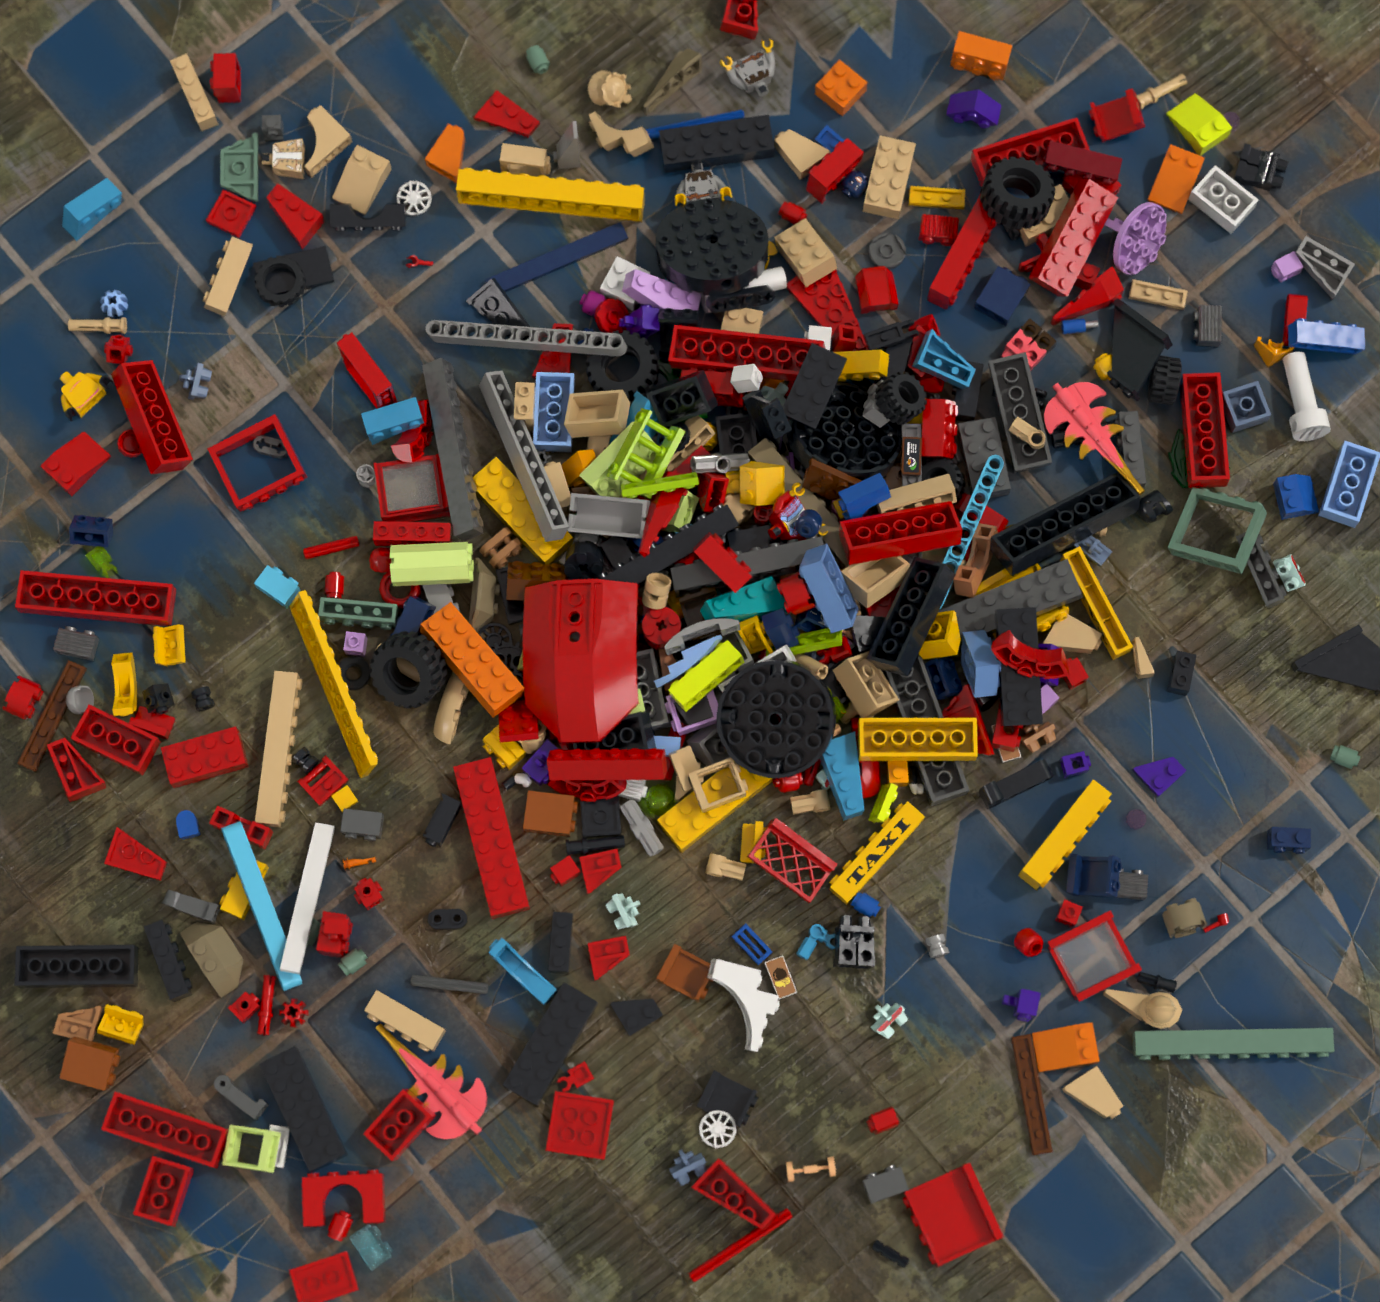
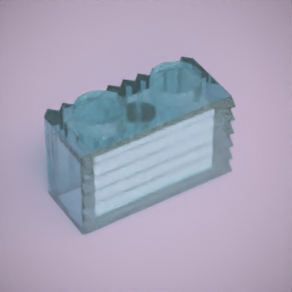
M368 1223L349 1238L370 1270L374 1271L393 1257L391 1255L393 1249L387 1241L383 1243L379 1237L382 1235L379 1228Z

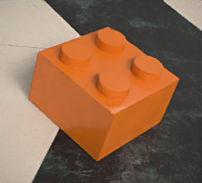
M839 59L816 84L815 95L843 117L866 92L867 81Z

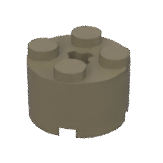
M1196 898L1185 901V904L1179 906L1177 903L1171 904L1166 907L1167 910L1162 914L1170 938L1174 935L1175 938L1185 937L1196 933V928L1201 927V930L1207 927L1200 903L1197 902Z

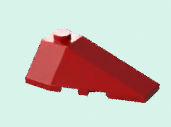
M1110 267L1096 278L1090 289L1080 292L1075 299L1076 302L1070 301L1052 317L1050 324L1052 326L1060 324L1062 320H1071L1108 307L1117 298L1121 300L1124 288L1115 269Z

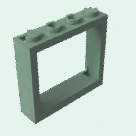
M1193 487L1167 548L1173 556L1242 574L1267 512L1260 502H1248L1238 496L1233 498L1222 492L1214 493L1203 487L1199 489ZM1199 499L1254 513L1236 558L1181 544Z

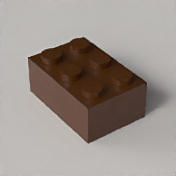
M520 561L508 562L506 600L524 601L526 587L556 580H565L564 565L559 563L548 565L539 562L531 564Z

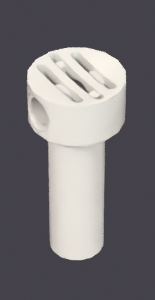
M776 267L764 270L758 279L755 278L749 282V286L745 288L768 285L773 291L785 289L787 282L784 269ZM699 292L704 311L710 313L711 311L706 306V299L709 296Z
M1289 353L1283 357V363L1295 414L1289 419L1293 438L1297 441H1310L1327 435L1331 428L1326 410L1317 407L1305 353Z

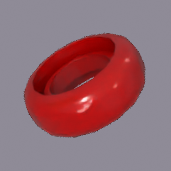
M387 572L380 581L379 591L382 600L385 603L397 604L399 609H404L403 605L410 596L419 598L421 595V585H411V591L408 596L402 599L393 597L389 591L392 583L391 572Z

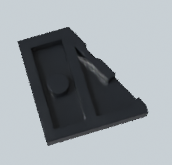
M653 998L610 1003L629 1036L663 1017Z

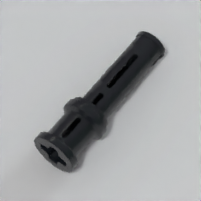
M624 835L589 840L585 837L581 838V840H565L567 856L581 853L587 855L589 852L597 850L625 848Z

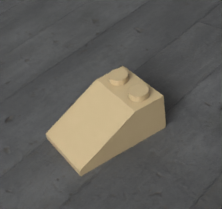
M357 145L346 164L332 199L339 203H350L353 210L366 215L392 170L390 161Z

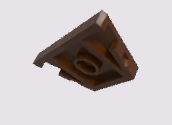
M811 458L809 467L806 469L802 480V487L827 499L836 500L840 499L838 492L862 480Z

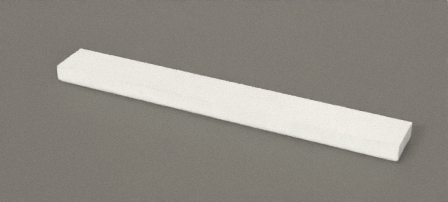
M315 822L280 971L300 975L335 827L332 825Z

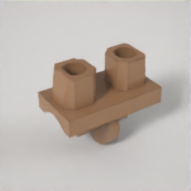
M1049 722L1043 725H1028L1023 728L1027 734L1021 736L1020 743L1025 745L1030 752H1035L1041 748L1037 741L1038 738L1043 737L1047 744L1056 740L1053 731L1056 728L1053 723L1050 724Z

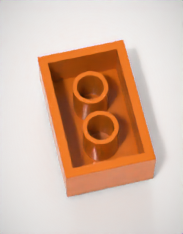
M959 31L950 66L961 71H971L975 75H986L993 80H1003L1013 45Z

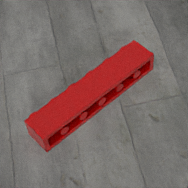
M617 748L611 750L555 749L550 750L547 758L550 780H664L668 769L665 749L657 748L623 750Z

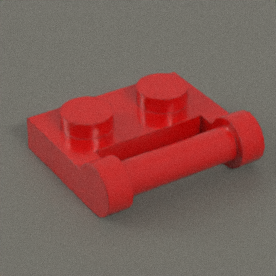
M325 755L312 771L297 782L319 806H322L349 779ZM328 766L331 770L310 787L308 784Z

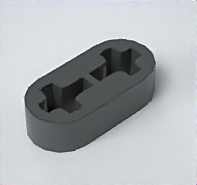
M258 436L253 441V446L259 454L278 459L288 456L282 440ZM262 441H265V444L269 447L263 446L262 449H260L258 443H262ZM282 445L285 451H281L280 453H278V451L273 448H280V446Z

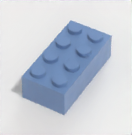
M828 544L806 550L799 567V573L807 582L808 592L810 595H813L816 608L823 615L825 626L829 627L831 633L853 627L859 608Z

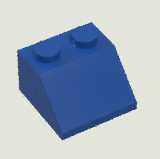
M1294 474L1278 477L1275 480L1273 487L1282 520L1319 513L1310 476Z

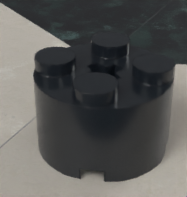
M578 541L569 546L566 551L564 573L569 580L596 579L597 576L602 574L603 554L597 544L591 541L581 543Z

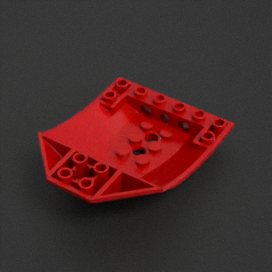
M602 579L556 580L525 588L523 615V685L525 705L562 743L602 741L639 704L637 683L638 583ZM573 614H580L577 622H571ZM574 632L580 634V639L577 642L570 641V635Z

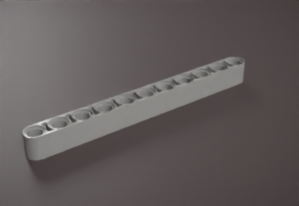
M432 320L426 325L427 334L437 343L606 356H622L627 351L624 339L620 334L441 320ZM436 329H439L436 334H433ZM457 330L456 334L451 335L453 331ZM471 332H475L473 336L469 337ZM493 333L490 338H486L488 334ZM508 334H511L510 338L505 339ZM525 336H529L527 340L523 341ZM548 337L546 341L540 342L542 338ZM561 339H566L563 343H559ZM584 340L582 344L577 345L578 341ZM602 341L601 345L595 346L597 342ZM616 343H621L618 347H613Z

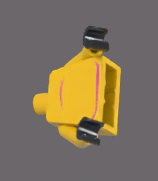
M64 372L60 377V380L65 384L61 388L63 393L61 402L63 411L70 422L73 421V416L77 415L82 418L107 394L104 388L106 390L109 389L107 384L114 381L107 375L101 376L78 372L73 377L69 372Z

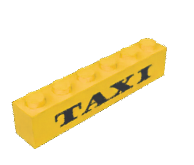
M1079 546L1064 553L1060 561L1068 559L1082 592L1083 598H1081V601L1097 631L1102 633L1101 639L1112 660L1129 653L1133 646L1081 547Z
M908 801L905 805L901 803L894 810L896 814L892 819L888 817L881 825L883 829L879 833L875 831L868 839L870 843L867 847L862 846L856 852L857 858L853 862L849 860L842 868L844 872L840 876L836 874L829 882L831 884L829 890L844 904L847 905L855 897L858 891L864 887L924 820L925 816Z

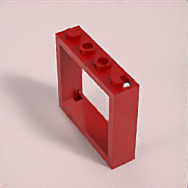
M352 332L343 335V338L337 342V346L344 366L377 409L397 403L392 384Z
M275 414L207 448L236 508L240 512L252 509L253 505L258 502L268 501L270 496L276 493H284L288 487L299 485L300 482L307 478L301 462L279 418ZM276 428L296 471L239 499L219 457Z

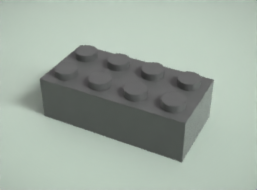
M996 417L958 423L957 435L970 496L987 459L992 455H999L1003 459L1004 465L990 498L1009 495L1011 486ZM996 461L989 462L992 469L999 468V464ZM982 479L983 485L991 486L990 479ZM976 495V496L974 497V498L977 499V500H982V499H984V498H983L982 496H980V495Z

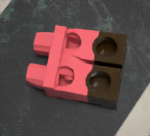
M1029 318L1006 344L1001 358L1026 352L1031 371L1056 346L1057 341L1045 330L1042 332V328Z

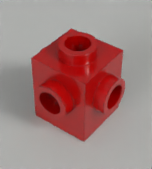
M122 335L111 336L104 346L106 362L126 363L129 356H132L133 345H130V338Z
M364 878L356 883L354 897L359 905L363 903L366 909L370 910L384 901L380 894L383 889L378 881L373 882L371 878L368 880Z

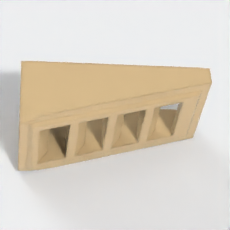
M1135 637L1131 643L1133 646L1136 677L1138 679L1153 677L1155 672L1140 638Z

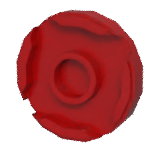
M606 299L600 302L596 308V324L603 333H613V331L617 330L619 333H623L626 327H619V319H624V316H628L629 312L620 300Z

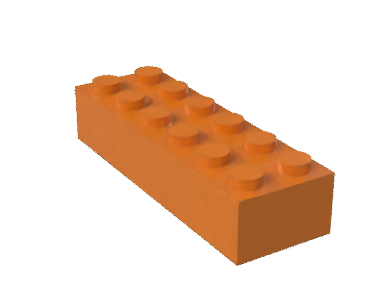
M451 602L421 623L420 633L426 636L427 640H432L435 643L434 646L441 650V657L445 658L446 664L492 718L523 696V685Z

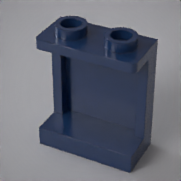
M998 266L978 297L974 308L1007 326L1025 293L1028 292L1030 283L1024 277H1017L1012 274L1008 268Z
M1070 854L1066 893L1073 896L1117 897L1120 890L1121 858L1114 855H1109V857H1082L1078 854Z

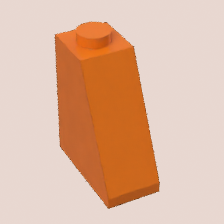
M448 123L425 158L427 167L457 183L458 170L462 167L465 146V134L462 128Z

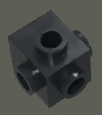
M168 683L151 685L142 691L148 713L165 714L169 708L175 705Z

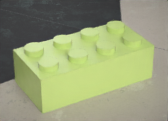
M633 421L579 475L598 496L619 497L622 494L620 485L630 483L620 476L618 480H614L606 475L608 474L610 464L614 462L634 423ZM643 430L641 436L655 443L650 438V436ZM638 442L632 453L650 463L653 462L656 456L655 452ZM629 459L623 470L637 478L646 470Z

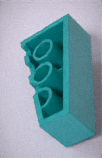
M772 576L744 586L736 593L731 591L707 600L700 610L705 621L726 618L742 622L758 616L759 620L762 621L761 616L781 608L787 614L784 606L786 601L779 593Z

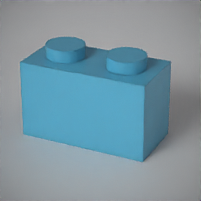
M267 565L254 584L257 589L287 609L298 592L301 591L297 586L299 583L291 577L288 579L282 575L283 572L277 567L271 568Z

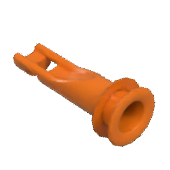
M347 858L345 861L343 859L344 869L349 868L350 870V867L369 864L368 861L374 863L376 858L350 860Z

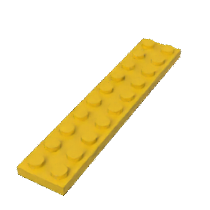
M306 590L300 591L290 604V610L359 777H366L378 764L377 755L371 749L370 738L365 734L362 719L356 713L355 702L349 696L348 685L343 681L341 668L334 660L333 649L327 643L326 632L320 626V618L312 607V599L307 595Z

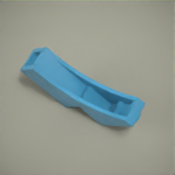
M503 938L500 940L496 939L490 945V956L542 1005L545 1006L558 992Z

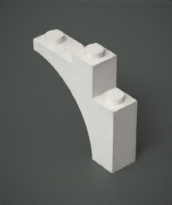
M711 959L707 978L722 985L735 998L742 1010L746 1024L745 1050L758 1052V1048L760 1049L763 1043L762 1031L767 1026L768 1019L766 1014L774 1015L777 1012L779 996L757 990L762 981L761 970L719 959Z

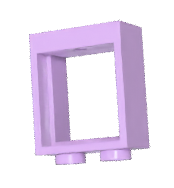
M714 690L707 694L714 717L683 728L674 704L676 701L671 695L666 696L668 702L664 704L667 713H672L674 720L670 722L673 731H678L680 736L717 723L718 702Z

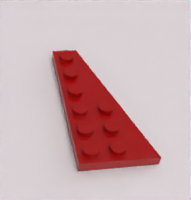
M836 269L807 287L804 286L798 276L787 283V290L819 326L832 327L831 340L839 324L857 327L858 343L853 351L868 350L858 320L854 315L853 308L840 282Z

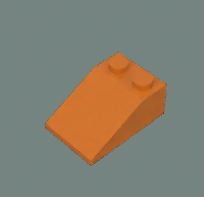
M1170 144L1147 201L1182 214L1205 157Z
M1093 1022L1031 1033L1038 1073L1100 1062Z

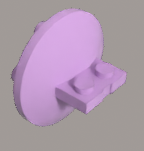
M1146 202L1136 207L1124 222L1117 218L1114 221L1107 219L1105 226L1118 233L1114 244L1113 259L1119 271L1129 275L1137 274L1157 258V252L1166 240L1167 215L1161 206L1153 202Z

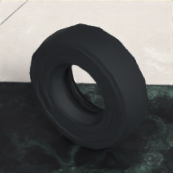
M349 656L339 663L342 679L347 683L349 690H359L368 684L370 680V667L363 658ZM352 666H356L361 670V675L357 680H350L346 676L347 670Z

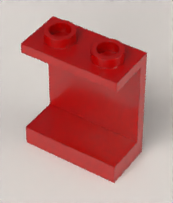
M1132 88L1125 90L1126 96L1099 106H1096L1094 102L1090 103L1091 110H1089L1092 121L1095 120L1096 124L1094 132L1096 137H1100L1103 142L1145 128L1138 98Z

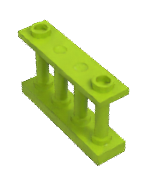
M641 408L635 415V421L614 462L610 464L606 476L614 480H618L620 476L630 483L662 478L686 431L671 426L670 429L665 428L650 419L652 411ZM646 425L664 435L665 439L661 446L641 436ZM637 442L656 453L652 463L632 453ZM628 459L647 470L643 480L623 470ZM639 494L647 499L652 497V495Z

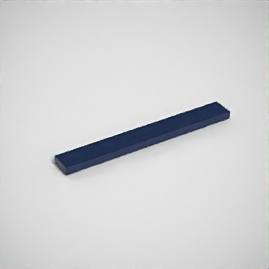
M619 222L485 279V283L491 278H495L502 289L507 292L628 240V236L622 223Z

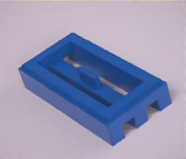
M747 924L743 925L732 936V939L758 966L772 954L769 947ZM744 930H746L766 951L765 954H763L756 947V945L743 933ZM739 935L761 957L759 960L738 938Z

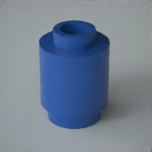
M859 891L851 903L856 911L866 917H876L881 908L878 906V900Z

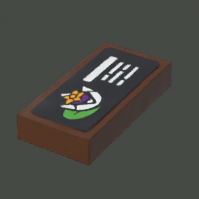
M922 437L902 438L901 475H921Z

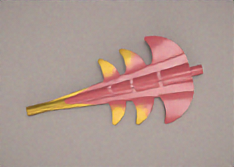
M1078 382L1066 388H1062L1059 383H1056L1052 388L1057 394L1048 402L1044 412V424L1048 433L1052 434L1057 426L1068 422L1069 426L1065 431L1064 437L1066 448H1069L1076 439L1083 437L1085 440L1080 446V460H1083L1089 452L1096 449L1129 482L1139 495L1144 493L1145 490L1134 478L1110 440L1113 435L1123 431L1124 427L1117 424L1101 426V422L1105 418L1115 415L1116 411L1104 406L1089 407L1095 399L1106 396V392L1098 385L1090 382Z
M380 1023L375 1029L392 1046L417 1080L409 1090L415 1096L427 1093L428 1097L424 1104L433 1113L438 1111L442 1113L439 1121L433 1126L426 1128V1131L432 1136L441 1139L460 1137L469 1129L478 1135L482 1129L476 1123L483 1115L487 1105L486 1088L480 1078H476L472 1088L462 1094L460 1089L464 1077L461 1065H457L454 1073L449 1078L444 1079L442 1077L446 1069V1056L444 1054L430 1067L399 1042Z

